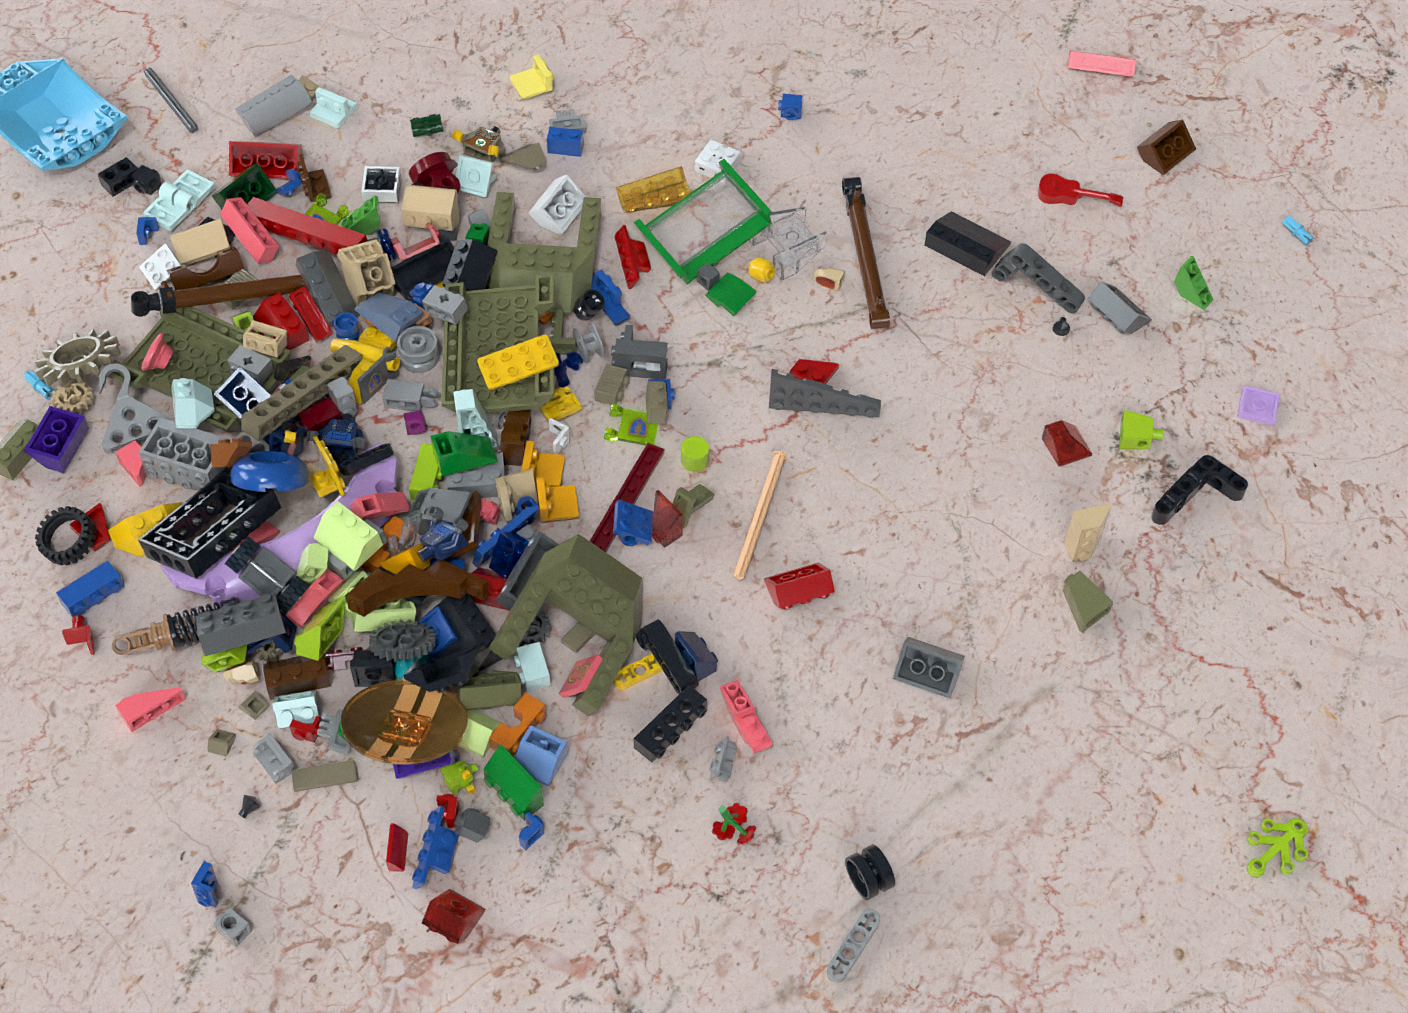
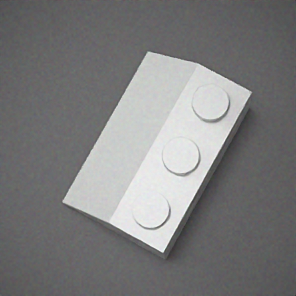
M564 175L551 183L528 213L539 226L562 235L582 210L583 198L586 196L568 175Z

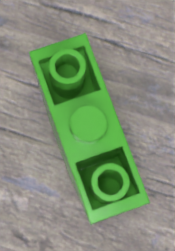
M373 196L360 208L355 209L351 215L345 217L341 226L365 235H370L380 227L381 220L378 196Z
M1190 256L1180 267L1174 283L1181 297L1205 310L1214 299L1194 256Z

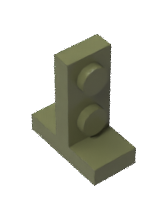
M556 309L555 317H552L554 331H551V338H549L556 355H576V338H563V309Z
M701 484L690 491L680 487L676 491L668 520L682 529L688 525L690 515L713 500L714 493Z

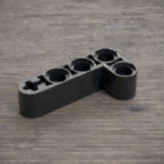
M659 619L638 631L636 639L640 647L644 650L650 649L678 694L688 685L692 688L699 685L696 675Z

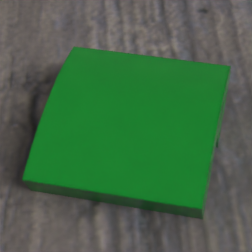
M727 272L705 296L717 307L723 306L734 317L757 291L740 278Z

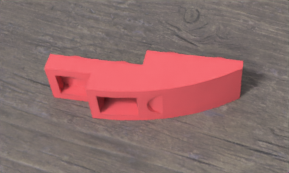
M327 569L303 593L286 616L299 627H304L312 620L315 614L317 615L323 607L328 605V599L345 583V580L332 570Z
M739 680L720 686V691L728 711L744 743L749 745L753 754L772 747V740L758 719L755 707Z

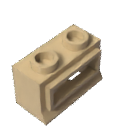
M252 320L250 327L243 334L244 348L277 358L287 345V330ZM256 331L264 333V336L256 334Z

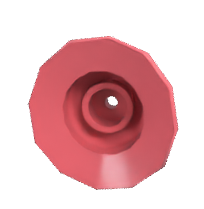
M160 333L151 344L143 360L141 370L165 369L174 350L164 341V333Z

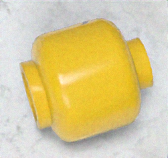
M757 257L748 265L750 277L759 282L765 283L770 281L775 275L774 264L765 258Z

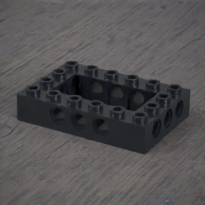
M223 471L139 538L138 541L147 558L196 579L282 508L275 491L271 488H265V492L239 488L231 483V473ZM229 505L235 506L232 511L226 513L216 524L211 525L210 529L200 537L195 538L193 541L194 546L185 543L187 539L194 536L198 530L222 513Z

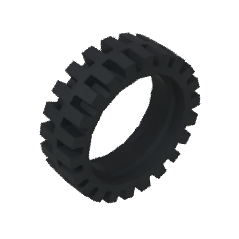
M65 506V509L60 507L58 512L56 510L51 511L52 516L47 514L45 516L47 520L40 522L42 528L37 527L36 531L39 534L35 535L37 540L35 543L38 547L37 549L44 557L55 564L63 566V564L70 565V562L73 564L77 563V558L82 560L84 558L83 553L88 555L90 552L88 547L93 548L94 543L92 541H96L94 534L97 532L94 528V522L83 511L76 507ZM78 520L81 523V533L78 540L65 551H53L51 549V538L54 531L67 521Z

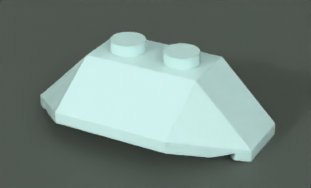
M173 379L171 390L176 428H197L200 422L207 419L214 412L212 390L193 379Z

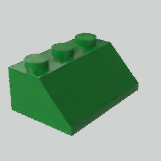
M501 744L484 767L483 780L489 788L493 787L497 791V796L502 802H507L510 805V809L515 816H520L525 821V814L527 812L533 815L544 806L542 787Z

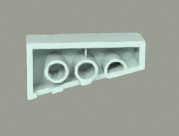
M473 389L454 391L459 433L488 437L493 450H499L497 432Z

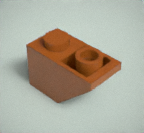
M244 438L232 439V443H230V439L218 440L219 444H211L212 467L233 466L238 459L247 455L252 447V442H244Z

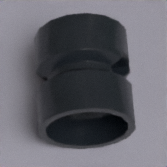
M590 289L586 291L574 304L573 310L575 315L579 319L590 320L604 307V297L597 290Z

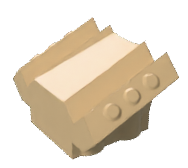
M377 240L338 250L337 257L342 262L340 268L356 306L371 298L374 293L379 292L393 296L394 289L392 285L395 284L390 262L387 253H383L382 246Z

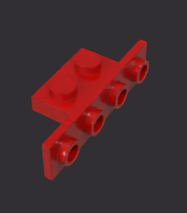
M622 225L614 237L627 287L632 289L640 279L638 271L648 273L651 266L645 243L630 239L626 225Z

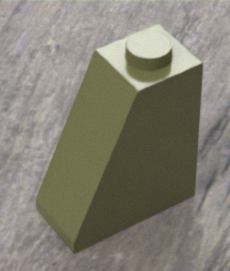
M1081 571L1074 575L1070 574L1065 579L1063 593L1078 629L1083 633L1110 612L1113 601Z

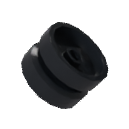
M872 844L864 848L861 855L854 853L845 859L849 878L863 899L869 900L877 896L879 890L885 892L895 886L892 868L883 852L876 845Z

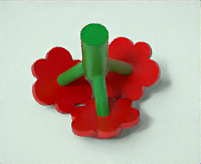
M734 803L733 806H728L727 808L724 805L719 807L718 811L724 818V821L722 823L719 821L713 823L712 834L716 835L719 840L732 839L736 828L741 832L737 843L743 845L750 842L755 835L756 826L750 825L745 830L741 827L742 823L747 822V808L740 806L739 803Z

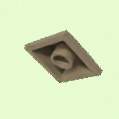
M540 143L528 144L499 157L502 162L525 169L533 168L534 171L542 168V164L547 162Z

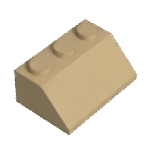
M415 185L406 186L401 209L403 226L427 228L426 224L430 223L431 226L435 225L439 230H454L460 222L457 190Z
M1110 503L1073 511L1064 542L1072 562L1086 561L1091 558L1102 538L1111 509Z

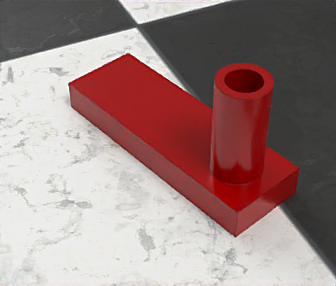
M305 286L289 294L294 309L299 313L316 343L332 335L331 329Z

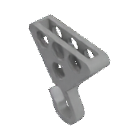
M120 364L107 365L102 369L99 376V394L102 393L106 384V378L110 373L120 372L125 377L102 441V447L107 454L115 453L133 441H136L138 444L145 442L152 431L150 426L157 423L160 417L172 421L169 417L128 395L131 376L128 369ZM129 413L135 414V417L131 420L125 418ZM135 430L142 431V434L138 437L132 435ZM116 437L124 438L121 443L114 442Z

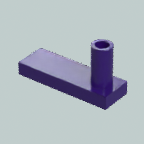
M452 750L437 759L423 763L393 764L395 777L400 779L455 764L460 758V753L457 750Z

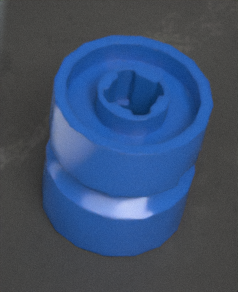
M348 312L336 316L334 319L336 337L338 339L359 341L360 331L356 316Z

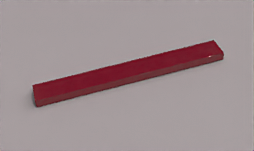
M647 443L590 539L591 543L604 552L608 551L616 537L613 534L615 503L618 499L633 505L636 503L664 455L665 449Z

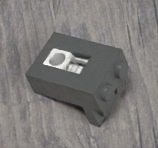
M626 325L625 332H621V339L616 338V344L611 348V365L628 369V376L666 379L668 343L633 340V325Z

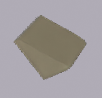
M254 691L238 707L256 720L269 707V704Z
M217 729L208 739V752L227 756L236 738V734Z

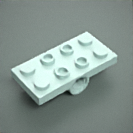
M187 169L173 184L170 182L162 184L159 189V197L143 212V217H156L159 226L172 231L216 188L215 183Z

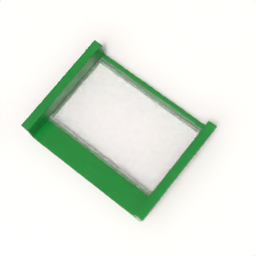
M725 159L718 162L721 172L646 225L640 219L634 222L641 233L686 284L697 278V270L707 263L714 266L772 224L770 218L772 211Z

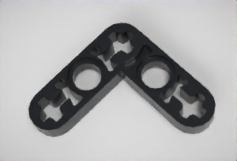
M386 443L355 457H352L344 450L333 453L332 457L337 464L339 472L343 475H350L392 456L394 452L391 444Z

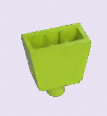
M1124 410L1120 425L1119 449H1149L1152 439L1163 440L1164 430L1153 428L1154 419L1152 417Z

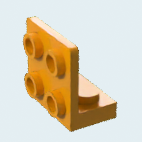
M527 440L521 472L532 470L535 486H537L536 478L544 477V483L548 484L549 487L561 486L565 455L539 453L538 449H535L534 441Z
M544 477L536 478L541 522L579 518L575 485L549 487L548 484L544 483Z

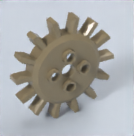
M91 329L87 336L82 337L77 332L73 333V337L69 341L62 342L57 340V348L55 350H43L42 353L45 359L35 361L38 368L35 371L40 381L44 379L47 386L52 385L58 380L61 387H65L71 379H76L81 384L83 383L84 376L91 373L99 376V368L102 365L114 364L112 356L121 354L118 347L120 346L116 335L111 337L108 330H105L98 336L94 329Z

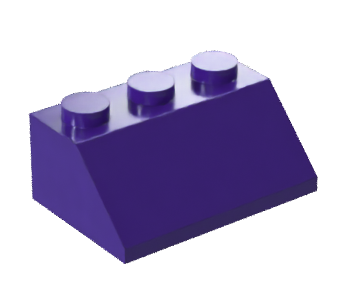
M49 406L25 447V453L45 468L64 473L88 431L85 416Z

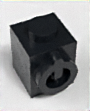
M141 165L131 175L133 187L141 194L147 193L152 195L162 185L159 172L144 165Z

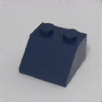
M678 631L675 633V643L696 675L698 682L717 671L718 659L713 652L707 649L706 642L702 637L699 638L695 632Z

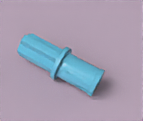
M1287 216L1283 220V224L1292 232V235L1297 236L1305 245L1310 244L1309 240L1313 241L1314 237L1291 216Z
M32 370L24 373V378L32 385L35 391H39L46 399L52 397L48 392L52 394V391L55 390L47 386L44 379L40 381L38 375Z

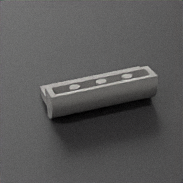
M290 75L235 108V110L245 122L249 131L254 137H257L310 105L312 101L301 82L296 80L293 75Z

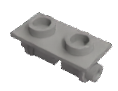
M729 736L725 737L722 741H718L715 746L714 752L716 756L709 768L711 771L709 779L718 776L719 780L727 781L730 778L733 764L726 762V760L734 761L737 747L735 742H728Z

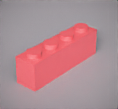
M241 197L227 199L220 216L257 264L272 262L279 245Z

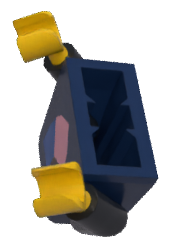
M283 422L280 427L269 434V451L285 452L298 457L303 451L307 430L304 427H297L295 423Z

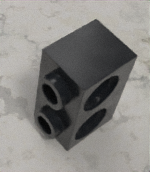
M125 157L98 173L100 184L114 197L133 186L131 175L138 167Z

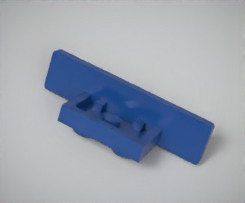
M603 270L597 271L596 274L593 272L591 289L599 291L604 297L605 303L602 310L614 325L628 320L630 315L621 305L622 292L620 288L614 285L611 277L606 275Z
M443 806L432 810L428 816V829L422 838L424 842L423 848L417 857L419 861L418 867L412 876L414 881L412 888L418 889L425 884L429 868L443 874L449 872L458 834L440 826L445 808Z

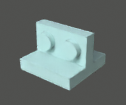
M319 87L315 91L317 104L310 111V117L339 129L357 109V103Z
M459 155L456 177L460 181V191L488 197L490 183L496 181L497 174L492 173L494 163Z
M316 690L274 697L272 705L273 711L276 714L278 729L289 727L292 719L306 724L313 723L315 717L319 716Z

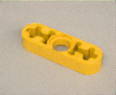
M650 654L621 668L613 683L617 689L625 690L663 672L658 663L654 664L656 659L653 654ZM643 667L646 672L638 675L635 673V669ZM619 677L626 678V681L619 680Z

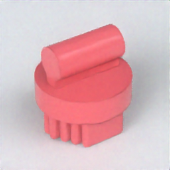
M484 498L481 501L480 519L484 522L489 521L491 525H496L501 509L498 508L495 502Z

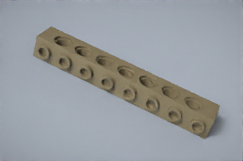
M347 345L336 350L333 354L324 358L320 363L311 367L263 402L245 412L241 416L242 431L260 441L280 427L283 422H287L329 392L328 383L340 377H344L346 380L351 377L352 371L362 361V354Z

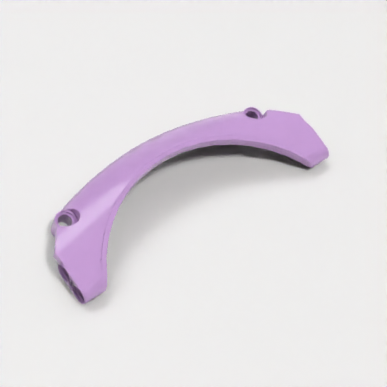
M379 442L378 444H376V445L370 447L369 449H367V450L361 452L360 454H362V453H364V452H366V451H368V450H371V449H373V448H375V447H377V446H380V445H382V444ZM392 455L355 472L351 481L344 489V496L339 495L325 510L295 530L271 541L259 544L260 548L251 558H255L265 546L295 571L294 575L285 584L288 585L296 575L303 550L309 543H318L314 540V535L323 514L338 501L351 511L350 505L358 497L376 493L396 492L394 488L397 485L399 467L397 459ZM395 514L370 521L380 528ZM232 552L225 554L217 563L213 564L196 579L161 564L163 572L176 588L193 591L202 595L208 594L213 603L218 602L220 605L221 600H228L235 596L238 604L244 600H253L260 597L258 593L238 578L248 566L247 563L237 574L224 564L232 555Z

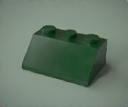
M258 163L246 168L211 196L222 210L227 199L241 197L246 204L253 197L267 201L277 193V190Z

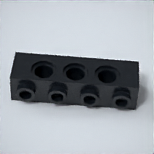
M688 685L633 738L634 749L651 763L656 758H661L670 745H674L684 731L690 730L698 717L702 718L707 712V699ZM683 710H689L690 712L684 713V712H682V711H683ZM674 723V724H676V725H675V726H669L668 724ZM655 737H661L662 739H661V740H656V739H654V738H655Z

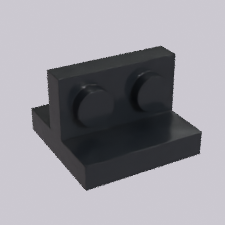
M354 650L353 660H350V670L354 686L381 687L394 684L396 680L394 659L387 661L386 657L380 659L379 655L375 656L371 650Z

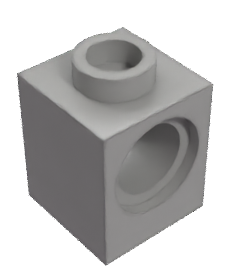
M231 908L226 912L220 913L216 918V922H214L218 933L235 947L252 932L248 922ZM232 923L236 924L235 927L227 929L228 925Z

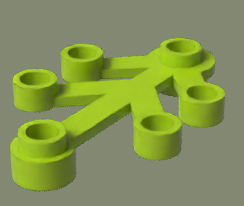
M1292 818L1288 823H1274L1272 819H1264L1261 824L1263 832L1280 831L1286 833L1283 836H1263L1256 831H1252L1247 838L1248 843L1252 846H1257L1258 844L1273 845L1259 859H1252L1247 865L1248 874L1254 878H1259L1263 875L1266 869L1265 865L1279 852L1281 853L1282 862L1280 866L1281 872L1285 875L1292 874L1295 865L1290 859L1289 842L1293 838L1296 849L1294 852L1295 860L1304 862L1308 857V851L1304 848L1303 837L1308 832V826L1299 818ZM1265 824H1269L1271 828H1267ZM1252 836L1256 837V838L1258 839V841L1252 840L1251 837H1252ZM1298 852L1302 853L1304 857H1300ZM1254 864L1259 865L1261 868H1256ZM1284 866H1289L1291 870L1285 869Z

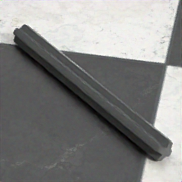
M150 67L145 69L144 73L147 79L189 132L194 133L197 131L196 123Z

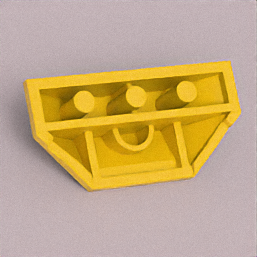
M183 502L162 504L125 518L110 528L108 532L115 549L138 557L145 556L138 539L181 506Z

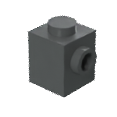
M467 808L456 816L454 833L478 842L486 836L490 817L481 814L477 809Z

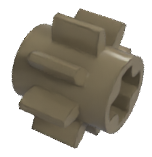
M273 641L256 650L259 661L264 659L266 664L277 661L278 655H282L281 649L277 648Z

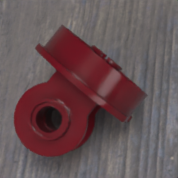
M447 152L429 154L418 160L410 168L408 174L413 182L411 185L455 189L458 194L461 188L460 181L452 174L458 163L451 159Z

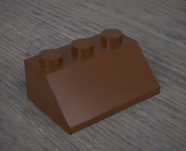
M1182 119L1168 122L1139 144L1137 149L1143 162L1163 175L1195 151L1196 147Z
M325 655L319 661L297 656L263 664L266 689L270 700H273L275 696L331 687Z

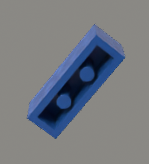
M107 560L57 591L56 594L60 603L73 617L83 614L90 607L99 604L106 597L118 592L124 587L119 573Z

